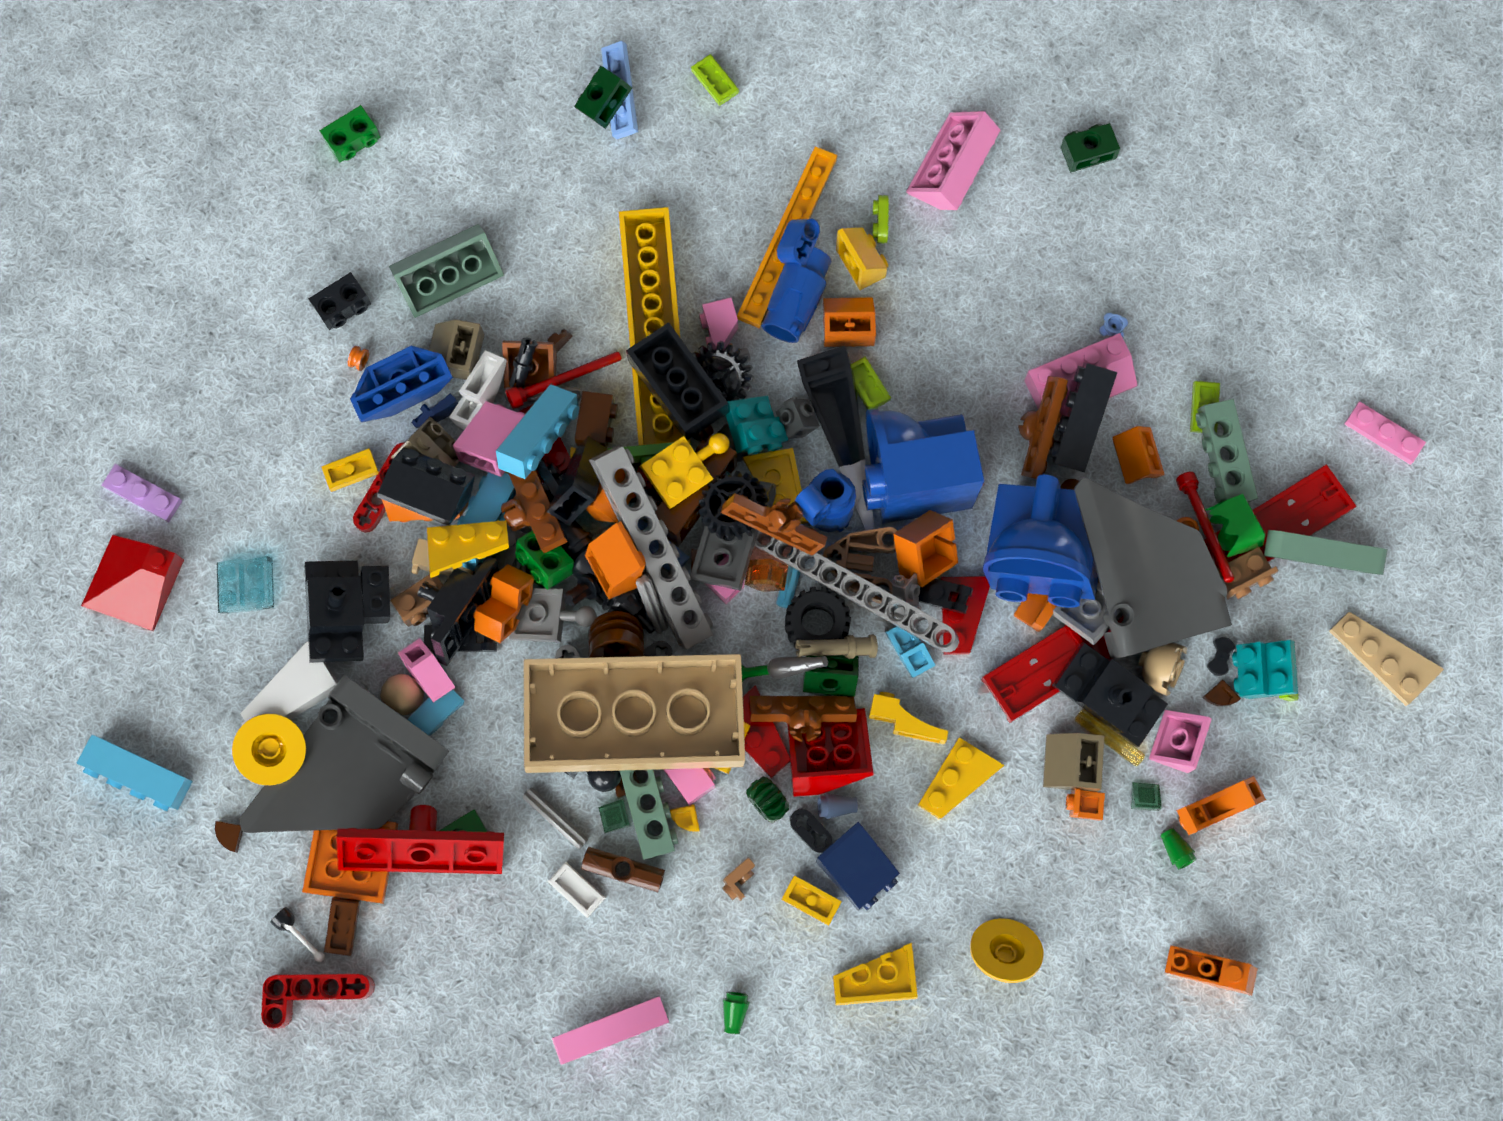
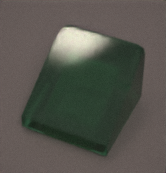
M1133 782L1131 809L1160 811V785Z
M623 799L598 807L604 833L631 827Z

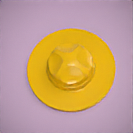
M262 714L246 721L236 733L232 745L233 760L239 772L248 780L260 785H276L289 780L299 771L306 755V742L300 728L292 720L278 714Z
M998 918L986 921L975 930L970 942L971 956L977 967L987 976L1001 982L1017 983L1028 980L1038 972L1043 962L1044 952L1040 939L1029 927L1015 920Z

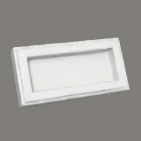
M567 862L548 881L587 918L606 899Z

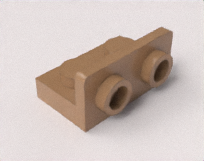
M1256 548L1228 563L1234 575V580L1230 583L1225 582L1227 600L1234 596L1240 599L1252 592L1251 587L1258 584L1261 588L1274 581L1273 575L1279 570L1276 566L1271 568L1260 548Z
M430 574L390 600L408 627L411 625L417 626L426 620V615L429 614L427 608L431 602L419 597L418 590L425 581L441 589L443 584L437 576L431 578Z
M749 857L723 879L726 885L722 889L732 900L737 897L741 901L745 897L735 884L739 882L740 885H743L754 875L752 869L755 867V864Z

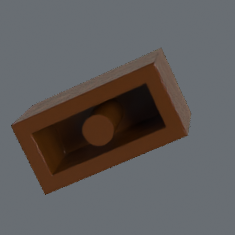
M582 391L574 438L576 446H579L588 436L606 448L608 443L613 442L614 428H611V421L616 419L618 404L614 403L613 395Z

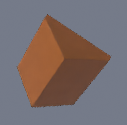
M502 341L503 358L507 360L504 371V389L511 387L509 381L514 370L513 360L518 356L521 341ZM537 342L538 345L532 359L534 365L528 373L525 387L556 376L557 352L554 342Z

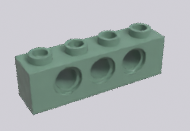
M1234 399L1207 404L1198 408L1196 422L1198 427L1202 428L1204 436L1202 438V447L1204 452L1208 453L1210 461L1208 463V472L1215 481L1214 496L1217 503L1244 494L1247 502L1258 499ZM1215 423L1223 427V435H1218L1215 432ZM1221 448L1229 452V460H1224L1221 457ZM1227 473L1234 475L1236 479L1235 485H1230L1227 482Z
M619 770L643 860L675 851L674 845L679 843L675 828L669 829L667 819L671 818L668 802L662 803L660 793L664 792L661 776L655 777L654 770H647L649 774L648 780L645 783H637L633 778L635 770ZM651 794L654 796L656 804L652 809H645L641 806L640 799L643 795ZM657 820L662 824L663 830L660 834L652 835L648 832L647 825L650 821Z

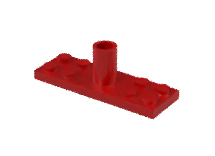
M417 805L410 811L409 830L338 828V871L502 874L504 833L493 831H436L437 810L430 805Z

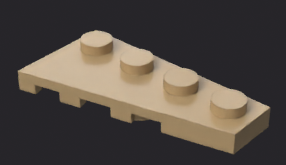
M1351 612L1345 614L1329 630L1405 706L1409 705L1444 670Z

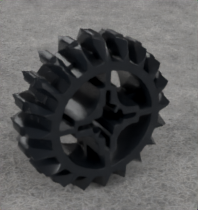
M719 341L717 347L713 342H709L707 348L702 345L698 348L699 353H692L701 367L703 362L706 363L707 366L705 368L710 379L716 373H723L728 370L722 378L712 380L721 392H725L722 395L727 402L747 397L745 391H750L752 388L748 382L752 381L754 376L746 373L751 371L753 367L752 365L745 366L744 364L749 359L748 356L740 358L739 354L742 352V349L738 348L733 352L732 343H729L725 349L723 341ZM713 357H722L731 363L723 365L717 359L714 360ZM734 370L738 374V383L735 390L731 386L733 383L730 379V374Z
M736 470L732 476L730 472L726 471L725 478L723 479L716 475L717 482L715 484L709 482V491L702 490V495L705 498L699 500V505L703 507L699 509V514L703 517L702 523L708 526L710 533H716L720 539L726 536L727 540L732 541L734 535H736L738 540H742L743 533L745 532L748 536H752V527L739 521L731 522L734 520L733 518L721 513L722 505L736 493L746 496L748 499L752 496L753 502L768 507L765 504L769 502V497L767 494H764L766 489L763 485H760L757 478H752L747 472L742 476L741 472ZM719 499H721L722 503L716 515V506Z

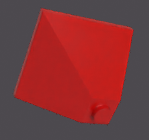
M112 535L81 606L154 631L184 559L174 552L157 546Z
M865 708L856 709V722H822L820 735L807 742L806 733H802V742L793 738L787 724L793 797L821 795L873 776Z

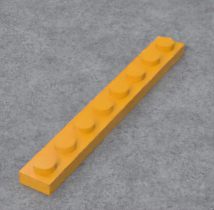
M816 146L814 147L737 314L738 320L757 328L761 327L768 312L767 307L773 290L785 265L777 257V248L792 219L811 218L837 161L836 154Z

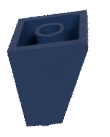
M859 822L853 825L816 859V863L858 911L862 907L867 911L878 901L876 895L882 889L887 893L898 883L896 877L900 874L899 871Z

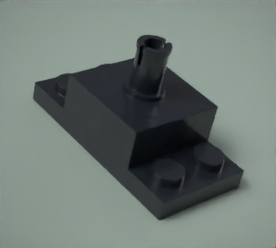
M487 556L483 563L480 562L476 566L473 575L459 568L454 569L441 589L429 584L427 581L423 582L422 586H420L418 596L431 602L427 608L433 627L431 641L439 663L448 666L475 625L474 612L476 608L491 598V579L499 571L497 559Z
M358 560L305 562L309 663L363 661L362 632L364 628V615Z
M1086 643L1079 645L1052 685L1136 747L1141 745L1168 705V703L1153 693L1155 689L1115 660L1103 657Z

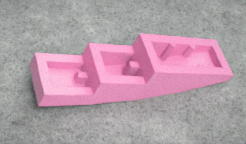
M659 996L552 1038L562 1065L667 1024L669 1020Z

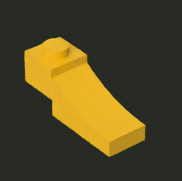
M879 692V695L874 694L869 719L894 723L893 734L939 744L946 743L948 730L931 726L912 716L899 705L900 699L895 698V695L892 693Z

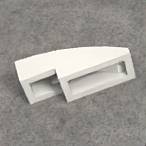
M486 350L484 351L459 390L462 398L449 417L457 427L465 430L486 401L494 403L507 363L505 358Z

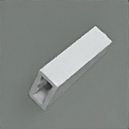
M306 642L240 713L244 719V722L241 724L243 725L249 719L262 714H278L292 720L327 698L338 681L326 662L309 663L308 642Z

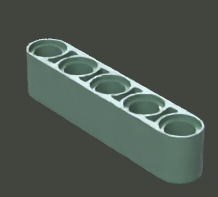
M1268 530L1264 556L1384 575L1388 549Z

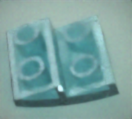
M264 556L248 560L237 558L216 563L218 613H237L274 608L273 559L271 557Z

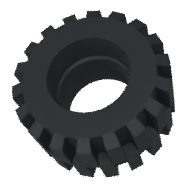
M811 587L808 592L805 590L801 591L798 597L794 596L786 610L785 632L788 635L789 642H792L795 648L797 640L844 639L849 634L851 624L849 607L845 605V600L842 597H837V592L833 590L831 593L827 592L825 587H821V590ZM813 609L824 610L832 617L833 627L828 633L823 635L811 634L802 625L803 616Z

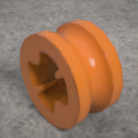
M354 346L348 357V366L351 368L356 366L357 370L362 371L368 361L369 350H361L359 346Z

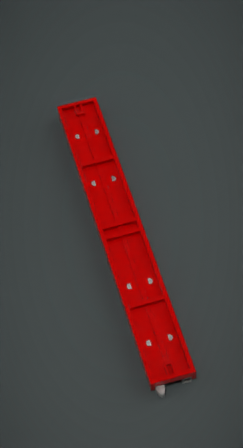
M1324 465L1252 510L1265 533L1263 546L1259 548L1264 554L1268 530L1312 536L1357 507L1354 503L1356 495H1348L1328 465ZM1221 530L1215 533L1217 538ZM1205 539L1204 542H1205V544H1206V546H1207V548H1208V550H1209V552H1210V555H1211V557H1212V559H1213V561H1214V563H1215L1216 568H1218V565H1217V563H1216V561H1215V558H1214V556H1213V554H1212V551H1211V549H1210V547H1209V544H1208L1207 540ZM1223 550L1228 563L1250 552L1247 551L1231 557H1227L1230 551ZM1265 556L1268 562L1275 559L1273 557ZM1122 616L1117 622L1121 623L1124 616ZM1065 625L983 676L981 680L984 684L978 689L977 694L982 696L991 692L1002 708L1001 711L1006 715V720L1012 723L1060 693L1052 685L1081 643H1086L1103 657L1110 658L1104 635L1093 645Z

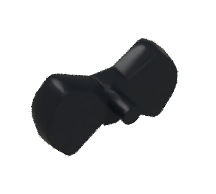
M1221 637L1213 641L1217 652L1215 653V658L1207 664L1208 670L1217 676L1225 675L1229 672L1227 661L1229 660V654L1235 649V644L1232 640Z

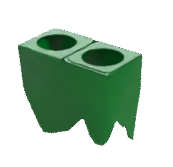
M1244 494L1204 509L1211 510L1209 513L1213 515L1210 518L1211 523L1223 524L1218 534V541L1222 550L1230 551L1227 557L1263 546L1264 530Z

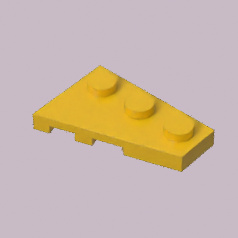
M506 520L427 527L431 578L440 575L439 572L451 567L456 569L463 566L462 563L475 558L482 559L509 548Z

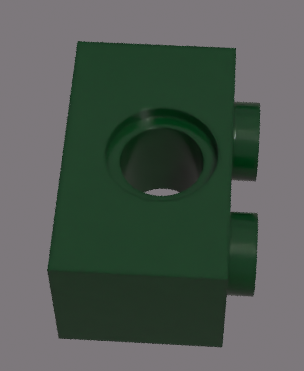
M600 66L584 92L579 96L574 107L606 129L632 90V87L603 66Z
M1111 123L1105 125L1095 124L1088 130L1081 132L1072 131L1064 136L1060 147L1070 173L1115 160L1121 149ZM1084 144H1091L1094 148H1088Z
M826 655L825 657L828 660L826 667L803 672L802 692L855 697L859 676V656L848 659L845 655ZM805 656V657H822V656Z

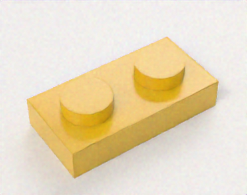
M370 448L321 466L331 492L373 477L379 473Z
M795 875L781 899L828 926L842 902Z

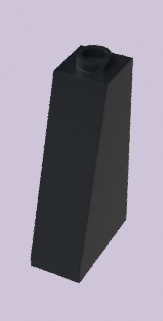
M588 436L576 448L547 510L549 514L569 526L595 500L600 482L589 460L607 451L606 447Z

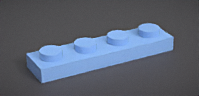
M619 41L601 48L603 67L632 87L627 44ZM633 89L610 121L612 136L616 139L638 132Z

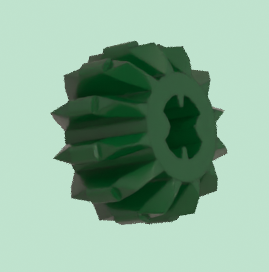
M762 776L760 779H756L746 789L747 797L754 808L770 823L780 820L790 808L789 802L781 790L767 777Z

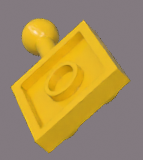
M716 433L711 436L707 446L695 453L683 436L641 464L640 467L667 507L671 509L713 480L702 461L714 453H725L729 448V439L722 433Z

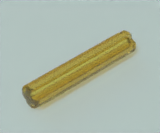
M1082 709L1077 714L1075 721L1093 735L1105 736L1104 743L1131 764L1138 766L1143 761L1144 753L1089 712Z

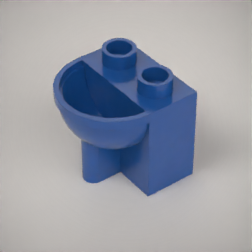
M878 408L867 409L866 433L870 465H865L866 479L862 480L863 496L867 511L879 509L881 521L884 524L918 518L929 510L944 514L973 509L984 483V476L974 430H966L962 414L915 421L908 415L897 411L878 410Z
M1037 476L1036 487L998 484L988 548L983 564V572L991 589L996 590L995 595L998 598L1010 602H1024L1027 600L1028 593L1048 595V602L1066 608L1078 607L1080 599L1095 600L1098 574L1075 491L1061 489L1059 480L1054 476Z

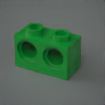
M361 105L319 130L325 143L339 163L352 159L357 152L365 147H372L381 138L377 127ZM361 128H366L362 132H357ZM346 140L343 144L337 145L339 141Z
M533 530L517 540L515 552L517 560L521 565H526L531 571V575L534 576V580L538 584L541 583L547 590L572 575L574 561L561 546L543 553Z

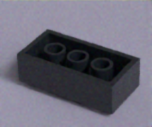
M669 322L626 350L628 362L686 440H689L729 413L728 402Z
M1086 362L1083 363L1082 367H1077L1073 381L1077 382L1075 391L1069 392L1065 404L1069 407L1067 416H1061L1057 429L1061 432L1059 441L1054 440L1050 450L1054 464L1085 473L1117 372Z

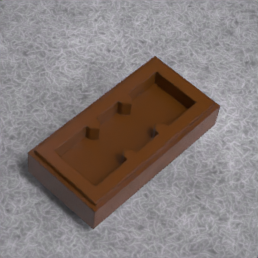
M332 898L324 948L325 953L346 956L353 954L360 907L359 900Z

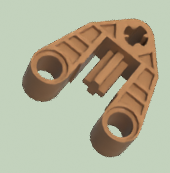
M884 527L850 533L827 547L822 556L828 559L832 558L834 553H837L841 560H837L836 564L841 567L872 572L874 556L849 553L850 550L893 554L896 552L895 544L893 546H886L882 540L886 535H893L898 530L893 527ZM837 570L830 571L837 578ZM854 573L876 586H887L890 589L889 593L893 595L892 582L888 579ZM855 582L851 584L849 590L857 593L860 589V583ZM876 595L871 601L881 604L883 597L881 598Z

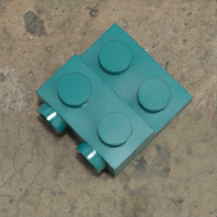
M768 395L728 401L729 413L726 414V418L737 453L748 452V455H754L762 452L765 448L768 449V452L783 448L782 443L788 441L784 424L780 422L779 417H774Z
M1295 641L1253 642L1236 645L1237 651L1233 652L1232 661L1234 666L1238 667V677L1234 679V688L1239 693V697L1256 699L1298 694Z

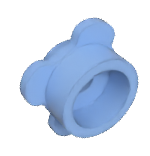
M1105 314L1104 325L1099 329L1100 334L1103 336H1114L1120 333L1123 338V330L1128 325L1127 319L1118 314Z

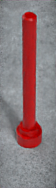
M616 351L524 389L522 387L517 388L516 386L507 389L505 392L509 404L513 409L523 406V402H526L527 398L544 392L550 384L559 386L619 362L622 359L621 354Z
M1185 472L1176 478L1178 488L1188 495L1221 575L1226 583H1230L1234 580V575L1197 492L1199 484L1195 472Z

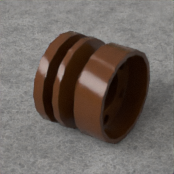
M621 611L606 612L598 616L590 626L588 632L589 658L645 656L643 627L635 616Z

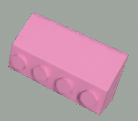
M985 111L949 113L906 191L907 194L940 210H957L980 167L983 165L988 152L995 143L1000 128Z
M1118 333L1029 370L1024 381L1037 408L1039 409L1048 376L1064 378L1068 380V392L1062 401L1060 412L1061 416H1067L1069 407L1065 405L1069 392L1075 391L1077 382L1073 381L1078 366H1083L1084 362L1117 372L1109 398L1137 387L1132 356L1121 334Z

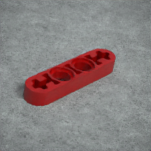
M404 442L397 444L392 449L354 513L353 523L361 532L373 531L386 512L383 503L379 505L372 503V497L380 489L393 460L391 456ZM367 505H369L372 509L378 511L376 514L374 513V511H371L369 515V518L371 520L370 524L365 523L363 526H361L362 522L360 521V518L367 517V515L370 512V510L366 508Z

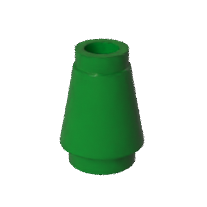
M1174 828L1160 835L1172 866L1175 865L1180 870L1197 860L1193 848Z
M726 992V998H723L724 1032L740 1034L750 1004L747 1001V994Z

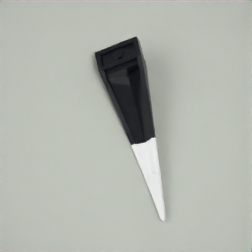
M844 345L797 360L803 386L840 471L855 486V506L865 530L875 529L873 511H867L862 489V480L866 479V459L855 378L848 351Z

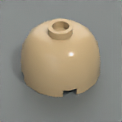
M1169 643L1150 649L1149 652L1144 651L1139 661V666L1143 667L1142 677L1144 682L1155 689L1154 691L1166 696L1170 695L1171 692L1167 689L1169 685L1174 688L1185 663V660L1180 659L1181 653L1187 654V647L1177 643Z

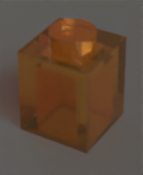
M771 558L750 560L744 585L761 592L784 591L789 566Z

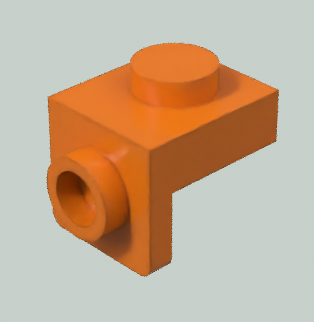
M1074 788L1071 790V794H1067L1066 810H1070L1069 817L1102 821L1105 793L1083 791L1081 788Z

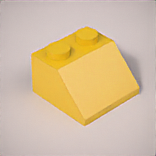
M863 227L842 228L837 232L836 252L859 290L884 279L887 273L888 262L883 254L879 255L875 248L876 243L870 233L866 234Z

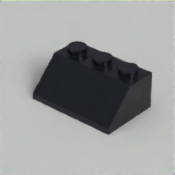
M403 447L393 458L377 493V497L449 526L469 502L475 475L466 472L462 468H456L443 463L439 459L418 453L416 450Z

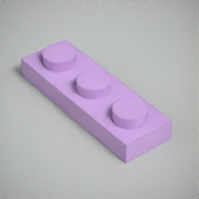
M117 464L113 466L101 485L167 522H170L182 502L180 498Z

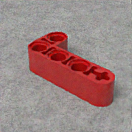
M364 974L270 976L263 984L262 1022L268 1028L286 1027L292 1020L293 1000L366 999L374 992V981L370 976ZM335 979L338 982L339 988L334 995H331L328 992L327 986L331 980ZM278 980L282 981L284 985L283 992L280 995H276L273 991V986ZM304 980H308L311 983V990L307 995L302 994L300 990ZM360 981L366 985L365 989L361 991L348 989V984H359ZM276 1008H279L283 1016L281 1021L276 1024L272 1020V1013Z

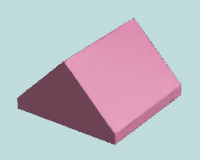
M1165 710L1149 759L1185 773L1195 770L1212 719L1207 716Z

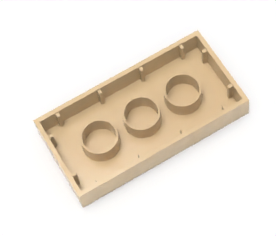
M741 654L524 659V768L526 773L744 766L745 744Z

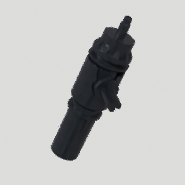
M546 490L551 503L554 496L549 490ZM558 520L568 541L561 545V547L573 559L572 574L578 580L577 586L564 593L565 603L567 605L571 604L573 607L585 598L588 600L595 599L599 605H602L603 610H608V612H627L635 616L642 624L643 629L649 634L653 633L655 627L644 614L646 609L638 588L608 599L585 557L588 545L593 541V534L590 531L586 532L576 520L569 526Z

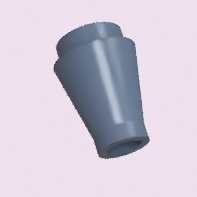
M830 793L818 796L819 817H825L827 820L850 813H857V798Z

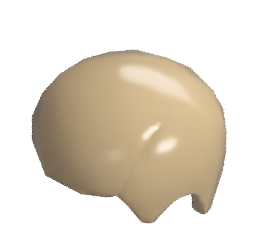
M396 674L389 677L383 684L380 693L381 701L401 715L415 712L422 704L424 691L413 677L406 674Z

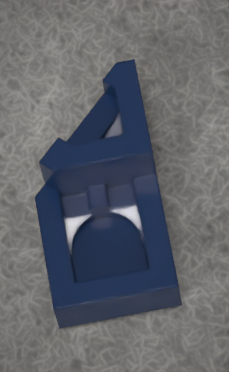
M450 393L432 409L423 404L420 408L423 413L413 419L411 423L417 429L429 417L435 422H439L452 414L458 402Z

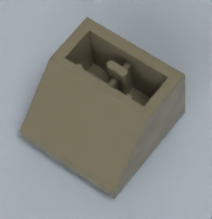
M456 319L438 323L434 327L429 351L440 353L444 356L453 378L466 380L479 360L485 334L478 323Z
M431 417L391 456L393 459L405 447L416 450L418 453L428 457L439 459L443 463L454 467L459 462L453 447L456 441Z
M1083 733L1047 734L1043 787L1064 790L1081 788L1083 791L1091 792L1101 790L1105 736Z

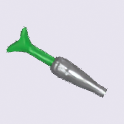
M825 656L773 658L768 665L747 668L741 664L742 682L750 677L770 675L775 679L791 677L815 668L826 667L828 660Z

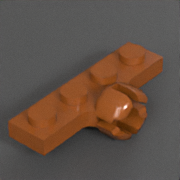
M1048 376L1039 409L1026 412L1020 419L1024 422L1023 425L1018 426L1019 432L1024 439L1029 440V447L1021 473L1022 476L1037 479V476L1043 475L1047 469L1046 460L1048 452L1053 446V434L1056 425L1060 421L1062 401L1068 392L1067 379Z
M531 471L526 479L508 473L516 490V496L503 503L501 511L502 513L505 512L504 519L513 531H518L526 526H531L543 553L567 543L568 541L558 519L547 512L551 503L537 471Z
M735 493L722 505V514L813 556L826 545V536L818 533L813 528L801 525L799 521L803 517L801 507L797 502H792L788 506L791 499H780L772 507H766L749 500L746 496Z
M749 696L751 722H785L789 725L790 734L793 738L801 742L803 740L802 733H806L807 742L816 739L821 733L820 727L822 722H856L857 718L853 696Z

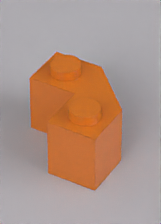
M509 564L500 571H497L491 579V598L484 604L479 605L474 612V631L499 643L515 631L520 622L516 617L522 605L528 606L532 598L534 576Z

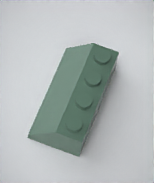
M479 223L389 266L414 318L504 276L487 236Z

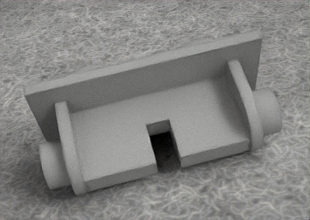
M914 573L910 579L904 578L903 575H896L892 580L893 595L921 610L918 597L920 586L917 582V573ZM899 607L894 611L896 619H901L905 615L904 607Z

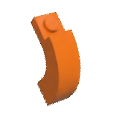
M1252 776L1176 811L1179 815L1181 826L1187 831L1188 835H1191L1265 801L1266 798L1255 776Z

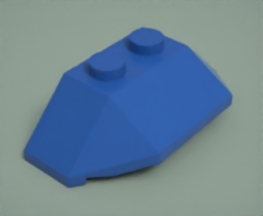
M411 345L366 367L350 400L360 422L392 417L437 395L453 376L442 354Z

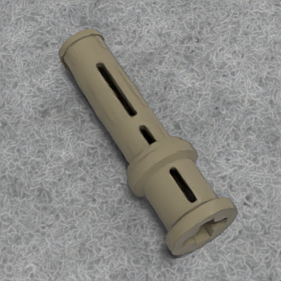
M870 634L868 637L856 638L853 635H847L844 639L797 640L795 649H799V651H796L797 657L845 655L848 659H853L855 656L875 658L877 656L878 643L874 634Z

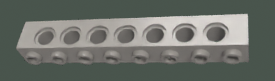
M615 446L590 459L589 461L618 521H621L625 529L628 530L637 551H641L645 558L644 575H647L653 583L664 616L679 647L687 650L713 636L711 627H713L712 621L708 614H703L701 610V598L696 590L692 591L689 585L690 575L684 566H680L677 560L680 557L679 552L673 543H669L666 537L668 529L662 520H658L654 512L657 510L656 504L651 496L647 497L643 489L646 486L645 481L639 472H635L632 466L634 459L630 451L624 449L623 446ZM621 468L625 473V478L621 483H617L614 475ZM633 492L636 495V503L629 507L626 503V497L629 493ZM645 516L648 525L644 530H640L638 528V520ZM653 540H657L659 549L656 553L651 554L649 545ZM668 563L670 572L666 577H662L660 573L661 567ZM680 587L681 596L677 600H673V589ZM691 610L692 619L688 623H684V613Z

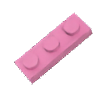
M1360 401L1344 423L1410 465L1415 461L1426 443Z

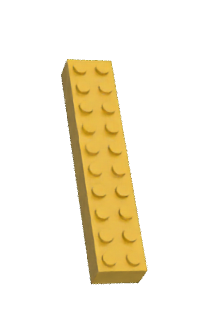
M669 208L619 211L630 347L668 322L681 338ZM632 367L638 445L677 441L683 436Z

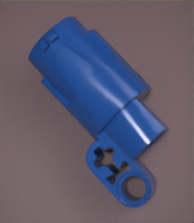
M792 219L788 223L777 248V257L785 265L767 307L768 312L763 321L762 328L769 335L788 343H797L827 285L824 278L832 260L828 254L814 247L820 233L819 224L815 219Z
M827 469L814 477L810 484L798 494L795 502L801 507L803 517L813 527L828 533L836 531L840 533L845 530L844 528L848 527L855 506L856 490L851 480L844 474L837 473L834 469ZM825 496L837 497V499H828Z

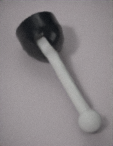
M284 907L272 918L270 923L280 931L290 930L314 955L315 961L322 962L325 959V954L322 951H317L293 926L295 922L294 915L287 907Z

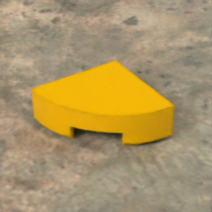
M695 805L670 809L671 818L677 826L690 832L700 831Z

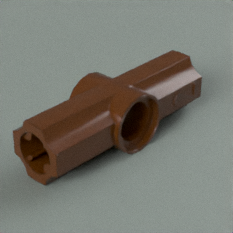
M592 847L587 848L581 867L582 870L659 893L665 874L664 869ZM623 862L628 863L631 868L630 873L625 877L618 876L616 873L617 866Z

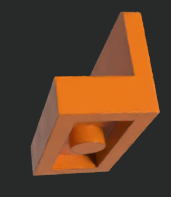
M1135 426L1113 436L1114 446L1126 484H1132L1143 478H1159L1165 475L1151 427Z
M1028 593L1027 600L1021 602L1014 613V617L1040 632L1051 618L1053 610L1057 606L1048 602V595Z

